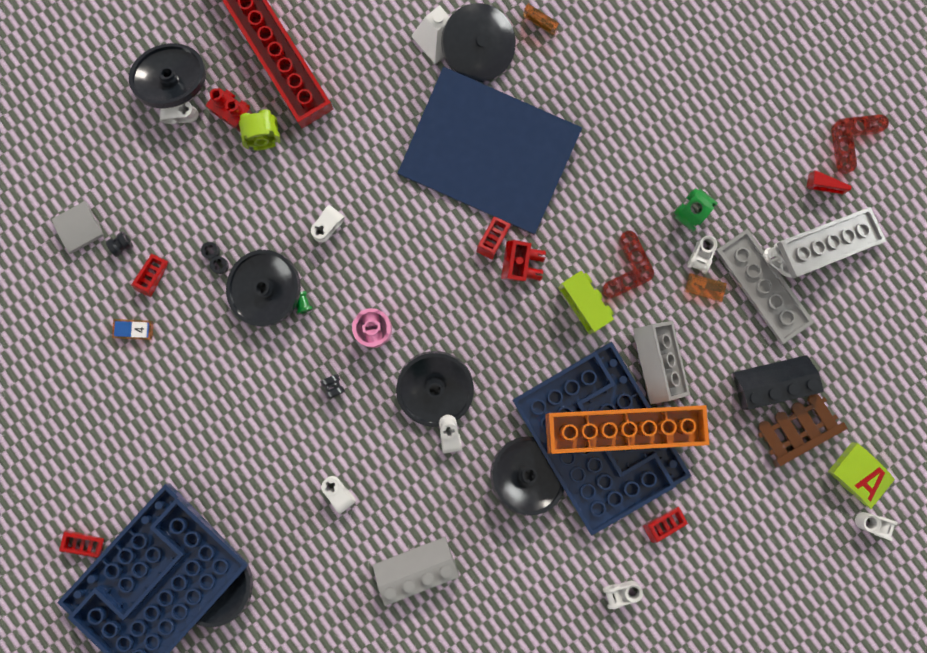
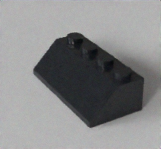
M808 355L732 372L742 410H750L824 392L820 374Z

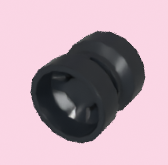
M123 231L118 233L115 239L110 238L106 241L108 249L115 257L122 255L124 250H130L134 247L130 238Z
M338 374L320 381L322 387L326 390L325 395L327 399L345 392L344 387L339 383L340 378Z

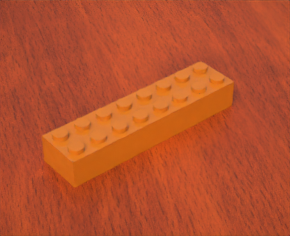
M706 405L545 414L547 451L549 454L709 445Z

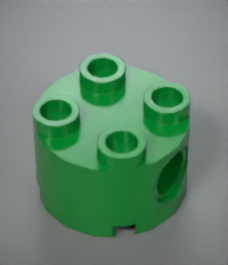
M701 188L693 189L686 197L688 201L685 204H680L673 212L676 215L675 219L691 232L696 230L697 225H701L713 211L714 206L718 204ZM692 204L697 205V214L691 211Z

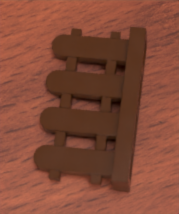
M818 394L809 395L807 398L809 406L804 407L799 402L794 403L791 406L793 415L788 417L785 412H778L774 416L777 424L771 426L767 421H762L758 424L760 433L757 435L759 438L763 437L771 450L768 451L770 456L775 455L776 459L772 462L776 468L848 429L844 422L840 424L836 422L838 417L836 414L832 416L825 405L827 401L825 397L821 398ZM813 409L821 422L815 424L808 411ZM797 419L804 432L799 434L791 421ZM824 426L826 431L821 433L819 429ZM780 428L788 441L782 443L774 430ZM808 436L810 440L804 443L802 438ZM791 445L793 450L787 452L785 448Z

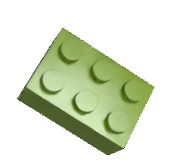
M581 270L561 283L558 289L590 335L614 320L612 317L614 313L608 305L605 306L602 302L603 296L599 290H594L590 284L592 283L590 276Z

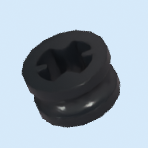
M206 242L201 247V254L205 258L212 260L215 256H219L220 249L215 243ZM211 246H214V254H209L208 256V251L206 249L208 247L211 248Z
M215 256L210 261V268L217 274H224L229 268V263L225 258ZM220 260H222L221 264L224 266L222 269L219 268V270H217V266L215 265V263H220Z

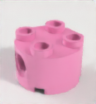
M368 308L358 313L352 323V332L360 344L368 348H378L390 340L392 324L384 312Z

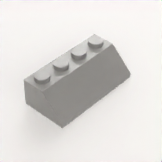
M673 321L634 328V340L637 345L638 358L641 362L642 375L645 380L650 404L689 396L690 392Z
M446 537L373 564L377 586L385 606L459 577V571Z

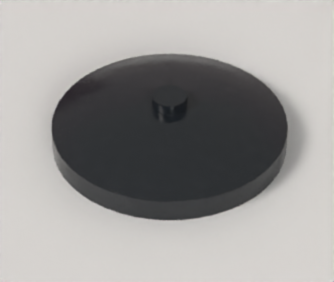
M483 3L465 5L449 17L443 28L441 48L448 66L453 71L475 81H488L499 76L508 68L514 57L516 39L513 27L507 17L491 5Z
M178 43L162 44L147 50L136 59L129 72V85L135 97L149 107L161 109L176 107L191 100L201 90L206 79V68L201 56L193 48Z
M255 250L241 257L232 267L226 283V296L233 313L243 322L259 327L273 326L284 321L295 309L301 291L300 277L293 263L284 255L271 250Z
M428 351L416 355L403 366L397 379L396 395L401 409L410 419L421 425L440 427L439 420L444 415H452L457 421L467 412L473 400L474 384L469 369L459 358L442 351Z
M526 436L511 440L496 453L491 465L490 479L492 489L504 507L519 515L532 516L549 511L559 502L564 493V488L534 437Z
M249 565L196 623L197 625L203 627L222 626L234 621L243 613L249 604L253 590V578Z

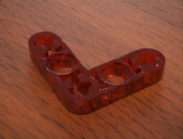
M879 114L842 118L832 125L831 132L836 167L840 173L848 174L857 167L853 136L883 132L889 126L886 116ZM859 121L864 124L863 131L856 128V122ZM877 121L878 123H882L881 127H879V125H873L870 127V124H874ZM838 126L845 127V130L838 129ZM841 142L848 144L847 151L840 149ZM843 163L850 164V167L843 166Z
M625 231L619 237L620 246L632 270L603 285L602 294L606 298H615L650 281L654 277V269L637 235L633 231ZM625 235L633 238L631 241L632 247L634 245L637 246V248H633L630 252L628 251L631 247L630 244L624 242ZM633 252L641 254L642 258L639 262L633 261L631 257ZM643 262L646 264L642 266L644 271H649L650 273L647 275V279L645 276L641 277L640 274L643 272L641 267L636 268L637 265ZM624 277L632 278L633 284L631 287H626L623 284ZM618 280L619 286L623 291H620V288L613 291L614 295L611 292L607 293L608 285L614 287L618 284L616 282Z

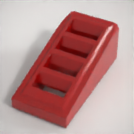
M816 170L808 175L807 188L810 190L843 195L852 188V186Z
M494 216L480 240L476 252L493 260L511 224ZM494 225H497V226L503 228L504 230L501 231V230L495 228ZM490 232H493V233L499 235L500 237H497V236L491 234ZM487 238L496 242V245L487 241Z
M151 253L131 286L134 290L151 298L169 262ZM154 262L161 266L158 268L153 266L152 263ZM149 269H151V270L155 271L156 273L153 274V273H150V272H148V271H149ZM147 276V277L151 278L152 280L149 281V280L145 279V277ZM142 283H144V284H146V285H148V286L145 288V287H143V286H141V285H142Z
M676 507L643 525V528L650 541L658 543L686 526L688 522L681 509ZM675 514L679 524H676L672 515ZM667 518H668V520H669V522H670L672 528L669 527V525H668V523H667V521H666ZM660 522H661L663 528L665 529L664 532L662 531V529H661V527H660V525H659Z
M65 530L59 551L98 558L101 555L105 538ZM70 537L74 538L72 547L68 546ZM82 539L80 548H76L77 540ZM89 540L88 549L83 550L85 541ZM95 541L97 542L96 550L91 552L93 542Z

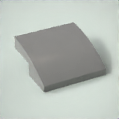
M86 201L52 219L54 227L69 254L104 236L99 222L94 218L91 208Z

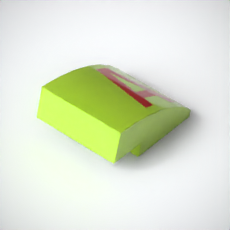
M855 442L850 443L828 470V473L837 479L840 485L869 509L873 508L895 480L874 456L859 443Z

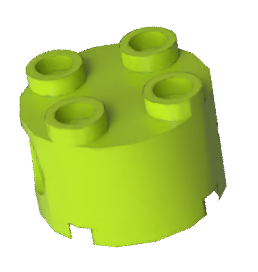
M264 109L259 111V113H244L240 115L239 127L244 148L249 149L250 146L253 147V150L259 151L275 147V142L280 143L277 118L271 114L270 110Z

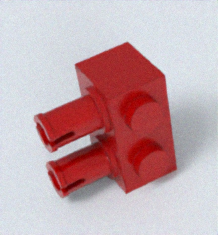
M220 88L212 89L210 91V100L205 106L210 112L241 132L239 127L240 115L244 113L253 114L250 111L251 107L243 100L239 102L234 99L236 96L227 89L225 91Z
M517 240L506 241L501 279L523 282L526 279L541 281L543 276L535 274H543V269L530 268L528 264L529 260L543 263L546 257L542 256L546 255V251L531 249L532 243Z

